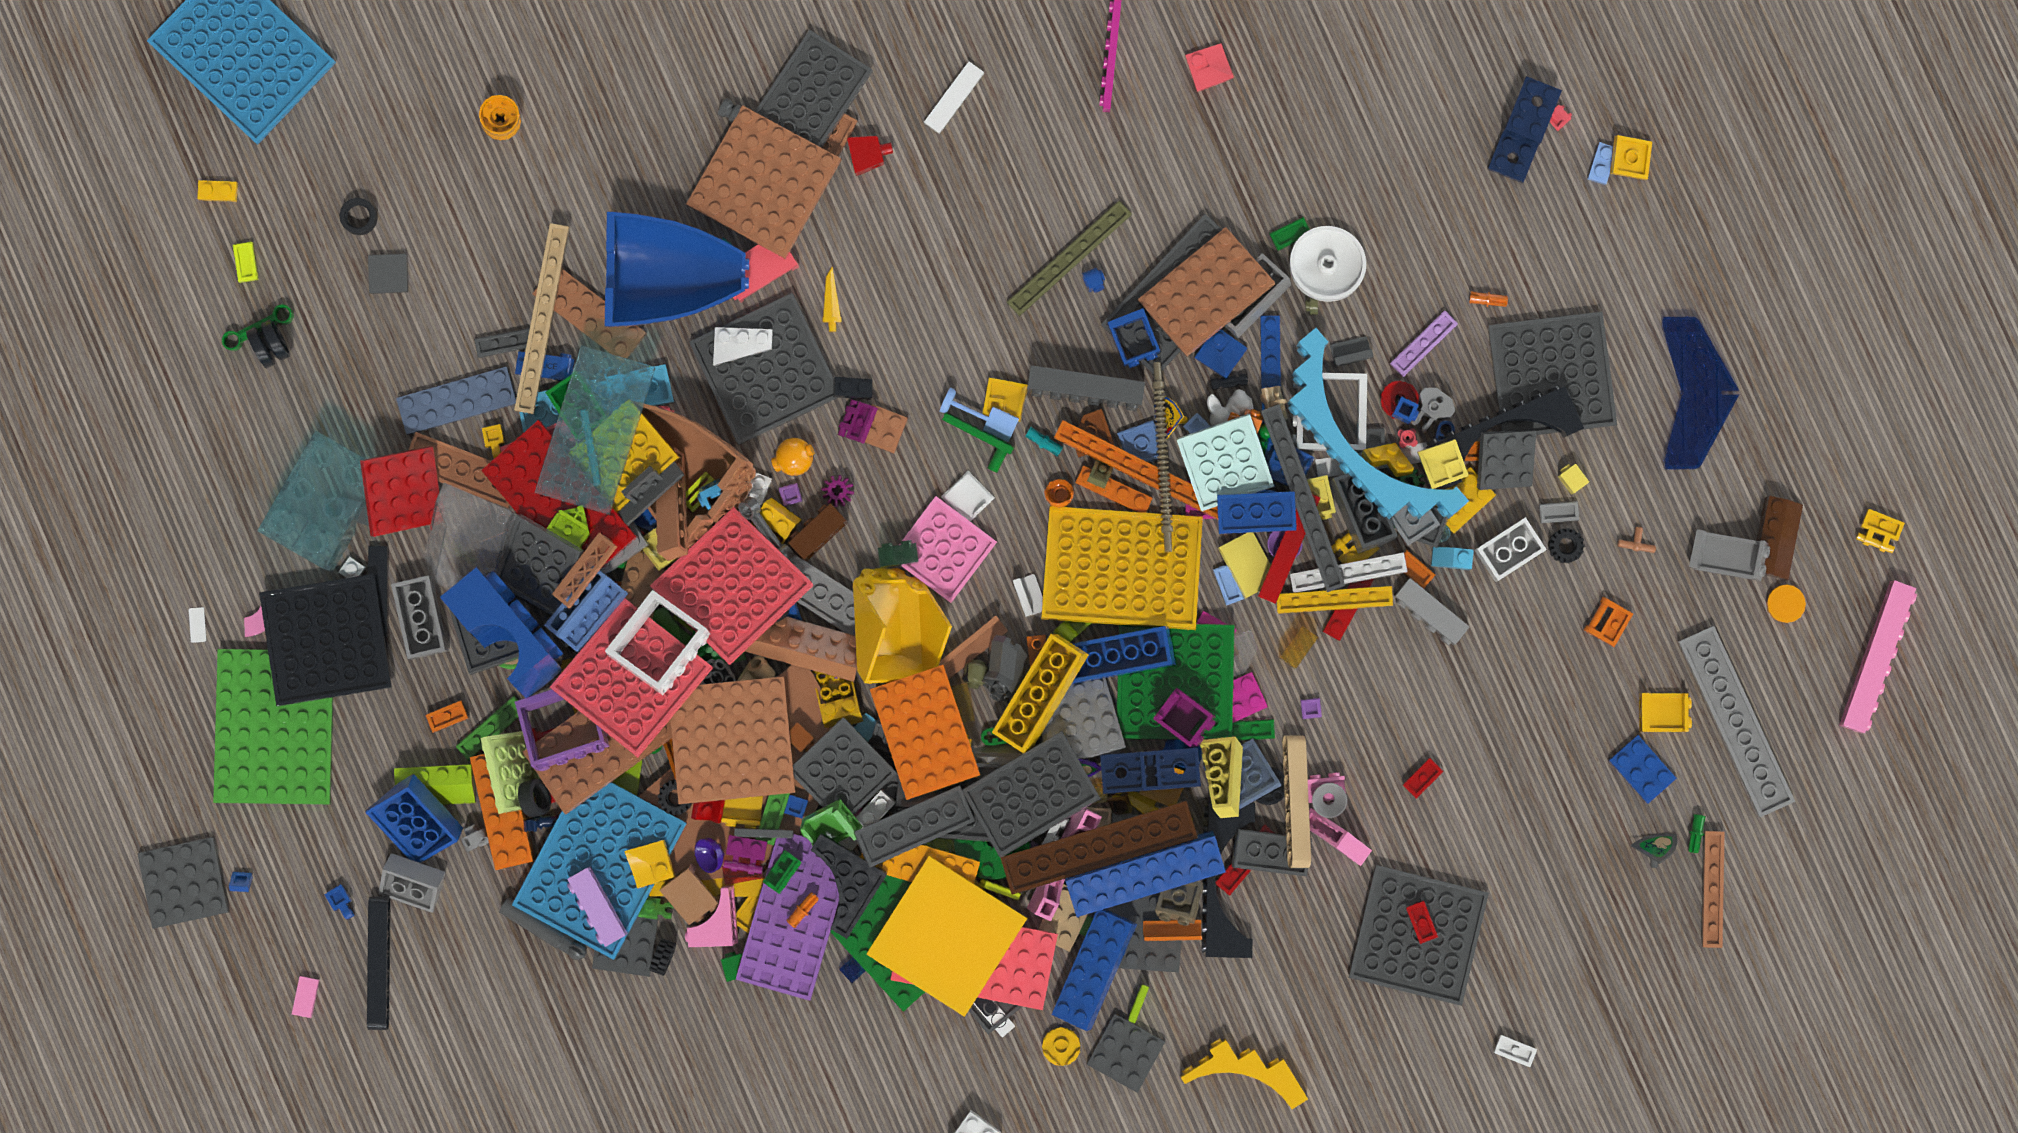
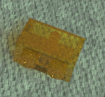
M1302 626L1279 659L1295 670L1318 637Z

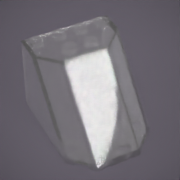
M443 483L436 499L424 553V560L434 584L444 586L449 590L476 567L484 576L493 570L497 574L518 514Z

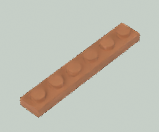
M1704 831L1702 947L1722 948L1725 832Z

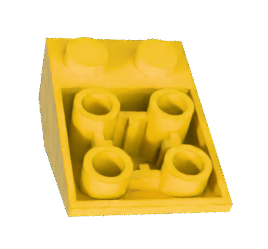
M773 498L765 501L761 507V516L781 544H785L802 519Z
M812 671L813 675L816 674L815 678L821 687V698L826 702L821 704L818 690L815 688L825 728L833 727L842 717L851 725L864 722L853 681L839 677L834 679L835 676Z

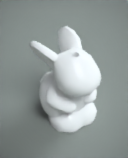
M1240 389L1234 391L1225 407L1221 406L1220 401L1213 394L1208 396L1207 406L1211 413L1210 424L1212 426L1226 422L1231 412L1243 416L1246 409H1254L1252 398Z

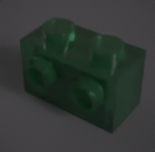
M912 540L901 541V545L893 546V543L881 544L882 547L878 548L880 568L919 564L917 544L912 543Z

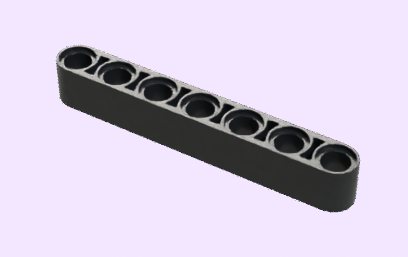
M369 897L367 1029L388 1030L390 897Z

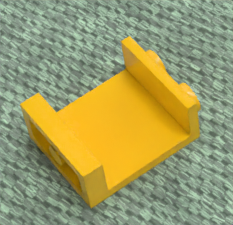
M763 796L725 800L721 822H724L725 826L736 827L737 824H745V828H756V825L760 826Z

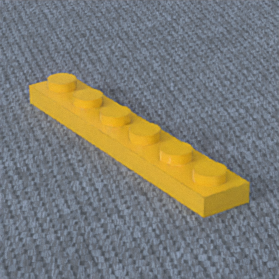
M1392 586L1342 589L1330 592L1314 591L1280 594L1277 600V613L1393 606Z

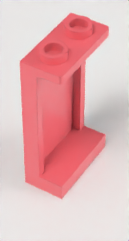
M756 245L745 252V258H749V270H745V277H749V289H745L744 292L733 297V299H739L741 303L745 298L785 273L799 268L792 254L789 252L786 259L760 245Z

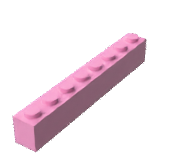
M1895 580L1890 581L1839 726L1858 733L1869 731L1872 725L1871 715L1876 712L1879 704L1877 698L1879 694L1883 693L1885 688L1883 681L1885 676L1888 677L1891 671L1889 664L1891 659L1895 658L1898 650L1896 648L1897 642L1902 639L1904 634L1902 629L1904 622H1907L1910 617V605L1914 604L1917 597L1915 593L1916 588Z

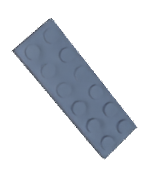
M508 367L396 398L406 435L516 404V396Z

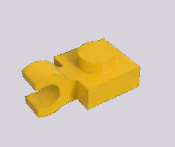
M501 424L482 428L485 447L492 448L493 458H496L502 452L500 445L505 444Z

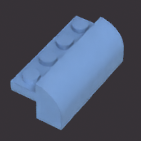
M599 570L573 606L568 608L562 603L544 626L579 653L628 593ZM571 592V594L566 598V601H567V602H568V600L571 598L572 592Z

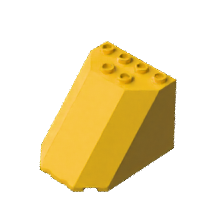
M899 568L863 569L860 576L856 577L853 582L857 672L863 682L868 684L890 683L937 667L952 625L926 584L916 577L907 576L905 571Z

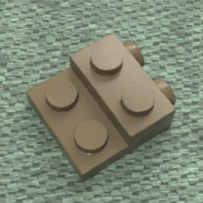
M1195 881L1160 892L1155 909L1159 919L1169 922L1171 919L1178 920V923L1184 926H1188L1189 923L1194 924L1199 909L1198 903L1203 883Z

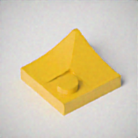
M989 378L982 414L989 417L992 407H995L1019 418L1018 422H1021L1028 385Z
M665 840L624 851L637 888L675 877Z

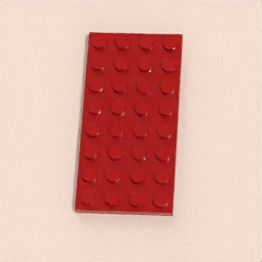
M537 420L481 470L518 515L522 514L546 529L555 515L559 513V510H569L583 505L590 535L581 549L585 551L598 533L608 537L617 546L602 568L638 537L624 523L617 511L540 420Z

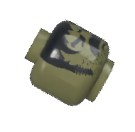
M971 660V662L965 664L962 680L968 684V688L979 689V686L985 684L982 683L988 672L985 662Z

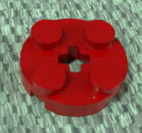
M1394 381L1384 388L1380 395V405L1386 415L1396 419L1391 416L1397 405L1394 402L1396 395L1418 404L1419 395L1413 385L1402 381Z

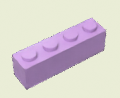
M591 867L567 879L569 881L567 884L572 894L575 893L579 899L577 904L588 915L586 920L591 928H595L597 932L596 938L601 945L604 944L606 947L628 934Z

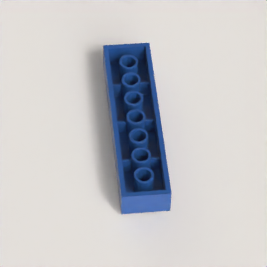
M1214 832L1197 835L1198 838L1065 878L1076 917L1225 873Z

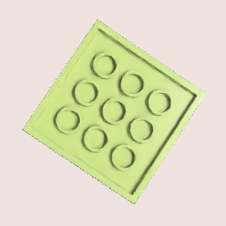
M523 732L482 737V750L485 754L486 767L489 771L491 788L494 792L498 814L522 810L518 801V788L520 784L532 779H540L523 753L527 749Z

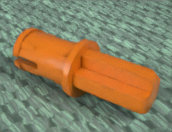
M1470 292L1469 303L1486 305V307L1489 305L1506 307L1508 304V296L1490 294V292Z
M812 892L809 893L800 905L797 904V908L786 921L796 928L800 921L809 915L808 912L819 900L818 896Z

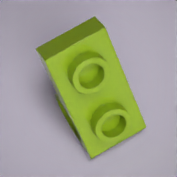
M1064 621L1053 633L1071 642L1092 623Z

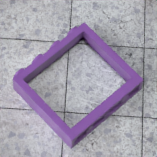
M553 690L515 702L530 763L538 771H545L550 768L549 766L555 764L563 765L570 759H581L586 757L588 753H599L604 751V748L610 747L606 732L596 725L600 740L540 759L528 712L564 700Z

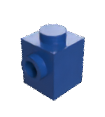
M1401 396L1391 416L1406 424H1409L1411 421L1415 422L1419 414L1417 410L1419 405Z

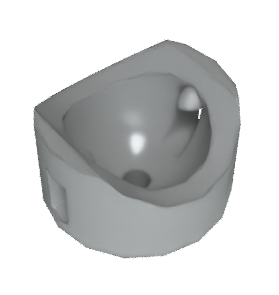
M476 824L464 829L466 837L462 838L461 841L467 852L489 843L485 828L478 830Z

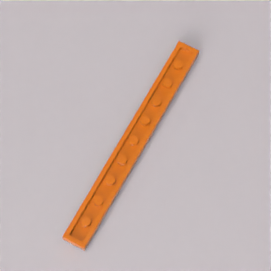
M1062 420L1054 439L1157 490L1161 488L1158 485L1161 482L1158 480L1160 477L1158 467ZM1169 473L1168 477L1170 479L1168 482H1170V485L1168 487L1171 488L1169 490L1170 496L1201 511L1192 484ZM1218 506L1201 511L1218 520Z

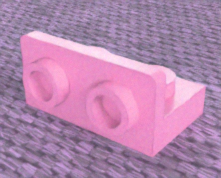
M1340 772L1329 773L1328 778H1321V775L1309 776V803H1312V796L1316 788L1324 783L1338 784L1345 791V776H1340ZM1331 793L1323 796V801L1334 800V796Z

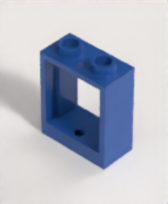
M1143 308L1107 322L1124 367L1129 366V368L1139 365V361L1143 359L1150 361L1158 357L1157 354L1160 353V349ZM1142 320L1153 349L1127 359L1116 329Z

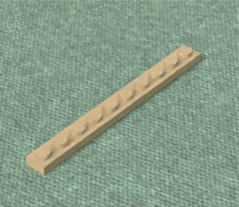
M552 223L549 225L514 409L517 412L535 413L570 229L569 226Z

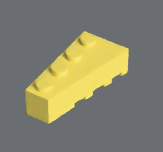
M1236 737L1205 739L1201 742L1200 747L1203 753L1202 758L1205 763V773L1209 783L1212 807L1220 818L1239 817L1243 746Z

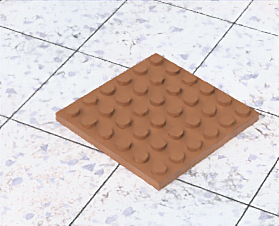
M742 105L740 112L731 124L686 205L786 259L842 159Z
M784 677L698 685L670 719L678 804L795 793Z

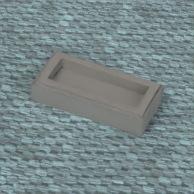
M1578 501L1539 504L1540 524L1579 521Z

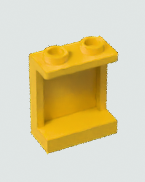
M1639 693V732H1689V728L1692 727V718L1689 717V709L1692 706L1691 697H1688V693Z

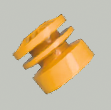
M491 96L480 107L479 118L481 126L492 139L508 140L515 136L520 129L521 118L519 109L508 96ZM497 117H504V122H498Z

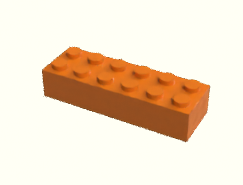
M485 754L470 757L495 870L534 862L536 858L530 832H524L523 821L527 820L526 814L523 810L498 814L494 792L491 788L489 771L486 767Z

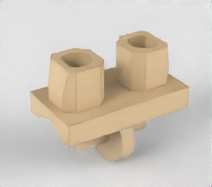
M1280 386L1261 389L1260 398L1261 402L1265 404V409L1279 404L1284 419L1287 420L1284 405L1287 403V399H1283Z

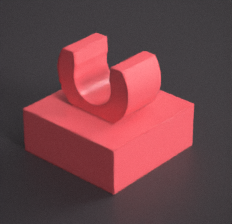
M1564 105L1556 106L1550 119V123L1557 131L1572 119V114L1566 113Z

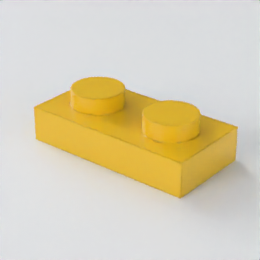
M198 180V200L237 202V182Z

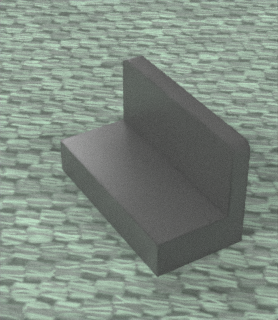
M1366 336L1330 345L1335 367L1374 357Z

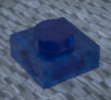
M854 957L839 969L851 983L865 972L864 968Z

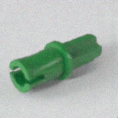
M1693 814L1692 828L1689 831L1691 834L1688 852L1699 853L1701 839L1704 836L1703 828L1706 816Z

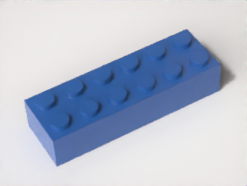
M1162 626L1073 643V645L1089 655L1072 684L1176 665L1169 628Z
M1107 909L1096 911L1051 1015L1085 1031L1092 1029L1137 923Z

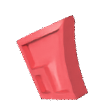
M1221 43L1185 55L1197 92L1234 78Z

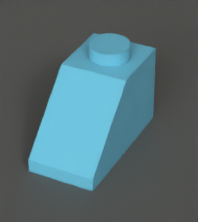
M1433 547L1431 566L1471 570L1474 550Z

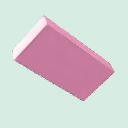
M299 977L292 1010L293 1015L312 1018L319 979Z

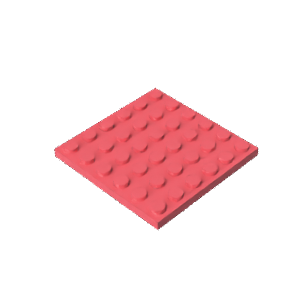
M734 507L688 549V555L680 557L650 585L653 591L707 628L710 633L706 640L707 644L729 665L814 586L797 567ZM689 625L695 632L698 631V630H696L695 628H693L691 625Z
M624 598L550 688L638 758L713 667L696 655L692 661L687 663L684 673L679 677L677 676L673 681L672 688H669L661 695L610 658L605 650L638 609ZM649 617L620 655L658 682L686 646Z

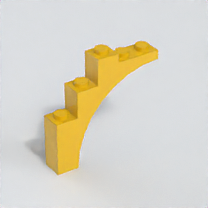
M1219 1038L1210 1044L1212 1047L1209 1050L1213 1056L1209 1058L1206 1055L1201 1058L1197 1066L1193 1068L1190 1065L1182 1070L1183 1074L1180 1076L1184 1084L1198 1077L1213 1073L1243 1074L1258 1079L1273 1088L1283 1097L1291 1109L1308 1100L1283 1058L1280 1060L1278 1057L1268 1063L1269 1067L1266 1068L1254 1048L1252 1050L1249 1048L1239 1053L1241 1057L1237 1058L1226 1039L1221 1040Z

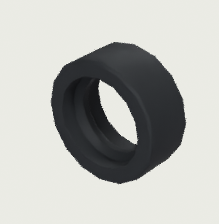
M363 198L348 200L341 207L339 214L343 227L355 235H365L371 232L376 226L378 219L374 206ZM358 205L367 208L370 215L368 223L359 228L350 225L347 218L350 209Z
M532 779L520 784L518 788V801L523 812L528 817L546 814L551 808V795L541 779Z

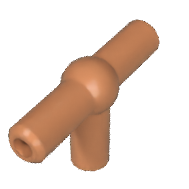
M1642 527L1635 528L1633 542L1620 539L1617 542L1618 547L1632 549L1633 551L1651 553L1656 551L1655 545L1641 543Z

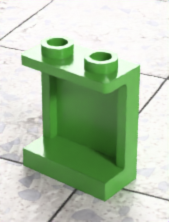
M841 799L802 818L800 827L802 835L811 842L812 846L821 833L836 842H840L848 837L856 840L853 832L862 829L860 822Z

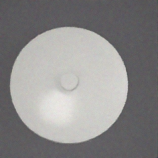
M1320 226L1307 231L1296 241L1290 254L1289 268L1294 283L1304 294L1315 300L1332 302L1348 297L1359 287L1366 272V256L1359 241L1346 230L1334 226Z

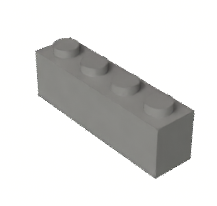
M1411 578L1405 582L1394 596L1397 599L1395 602L1401 608L1405 609L1407 607L1412 611L1410 613L1412 617L1418 621L1420 619L1426 623L1425 627L1432 633L1437 632L1440 634V639L1448 646L1450 644L1456 645L1470 628Z

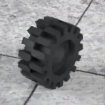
M1560 529L1550 537L1548 550H1550V555L1556 561L1571 563L1579 559L1581 554H1583V548L1585 547V544H1583L1584 539L1574 529ZM1564 538H1568L1573 542L1574 547L1570 553H1564L1559 548V543Z
M675 779L665 783L660 788L658 794V803L661 804L662 810L672 815L682 814L690 809L692 803L676 805L670 802V792L675 789L677 790Z
M661 938L649 971L664 976L677 944Z

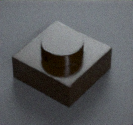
M1127 793L1114 794L1107 798L1112 813L1115 815L1132 812L1133 808Z

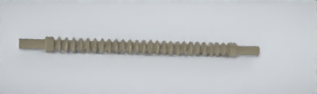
M1154 362V382L1152 387L1155 389L1153 391V394H1155L1153 399L1156 400L1154 402V405H1156L1154 407V410H1156L1154 415L1157 416L1154 419L1157 421L1155 424L1157 429L1155 431L1158 432L1155 435L1158 437L1156 440L1158 445L1156 447L1159 448L1156 452L1159 453L1157 456L1159 461L1157 463L1160 465L1158 466L1160 470L1158 472L1160 475L1158 480L1161 482L1158 485L1161 486L1159 488V491H1161L1159 496L1162 497L1159 500L1162 502L1160 505L1162 510L1160 512L1163 514L1160 516L1163 518L1161 521L1163 524L1161 532L1164 533L1165 552H1172L1171 533L1173 532V526L1171 523L1173 521L1170 520L1172 517L1170 515V512H1172L1170 507L1172 505L1169 504L1171 501L1169 490L1171 488L1168 487L1170 485V482H1168L1170 479L1168 474L1170 472L1167 471L1169 469V466H1167L1169 463L1167 458L1169 456L1166 455L1168 453V450H1166V447H1168L1166 442L1168 440L1165 439L1167 436L1165 433L1167 431V428H1165L1167 423L1164 422L1166 420V417H1164L1166 415V412H1164L1166 407L1163 406L1165 404V401H1163L1165 398L1163 393L1165 391L1162 390L1164 388V381H1162L1161 362Z

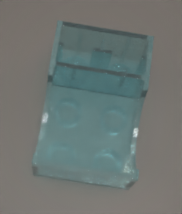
M315 430L257 531L317 566L333 572L356 533L355 525L366 503L360 460L366 458Z

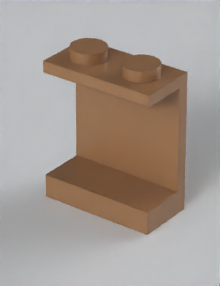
M693 862L675 874L674 878L663 883L659 890L688 925L694 921L698 923L705 917L704 914L706 912H713L717 909L721 896L718 894L714 897L694 874L697 867Z

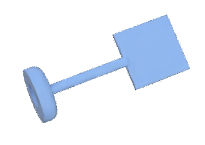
M950 387L939 412L947 413L951 405L985 420L986 424L983 431L1009 442L1019 418L995 407H992L989 417L953 401L956 391Z

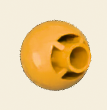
M789 438L780 443L776 450V456L771 458V462L776 472L782 470L787 475L798 476L809 470L813 463L815 452L812 445L800 438Z

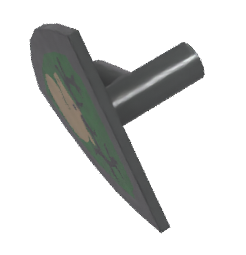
M1663 833L1650 835L1631 844V847L1649 857L1650 866L1657 868L1658 864L1668 859L1676 850L1677 834Z

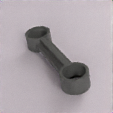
M748 497L738 506L741 515L746 519H751L759 532L791 562L794 559L793 551L789 546L781 544L760 514L761 508L757 500Z

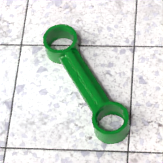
M278 305L274 308L273 314L239 332H226L222 336V345L230 351H237L242 347L243 342L248 340L246 331L256 327L262 332L261 324L269 319L275 325H287L294 318L293 310L287 305ZM281 308H286L290 312L289 318L285 321H280L277 318V313ZM230 335L238 336L239 341L234 348L226 345V339Z

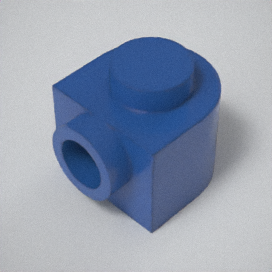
M1093 268L1082 273L1088 292L1094 291V293L1105 289L1103 285L1105 277L1102 270Z

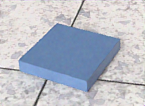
M1152 420L1118 432L1117 435L1122 449L1148 463L1158 460L1157 456L1159 453L1156 452L1159 450L1156 447L1158 445L1156 442L1158 437L1155 436L1158 432L1155 431L1154 421Z

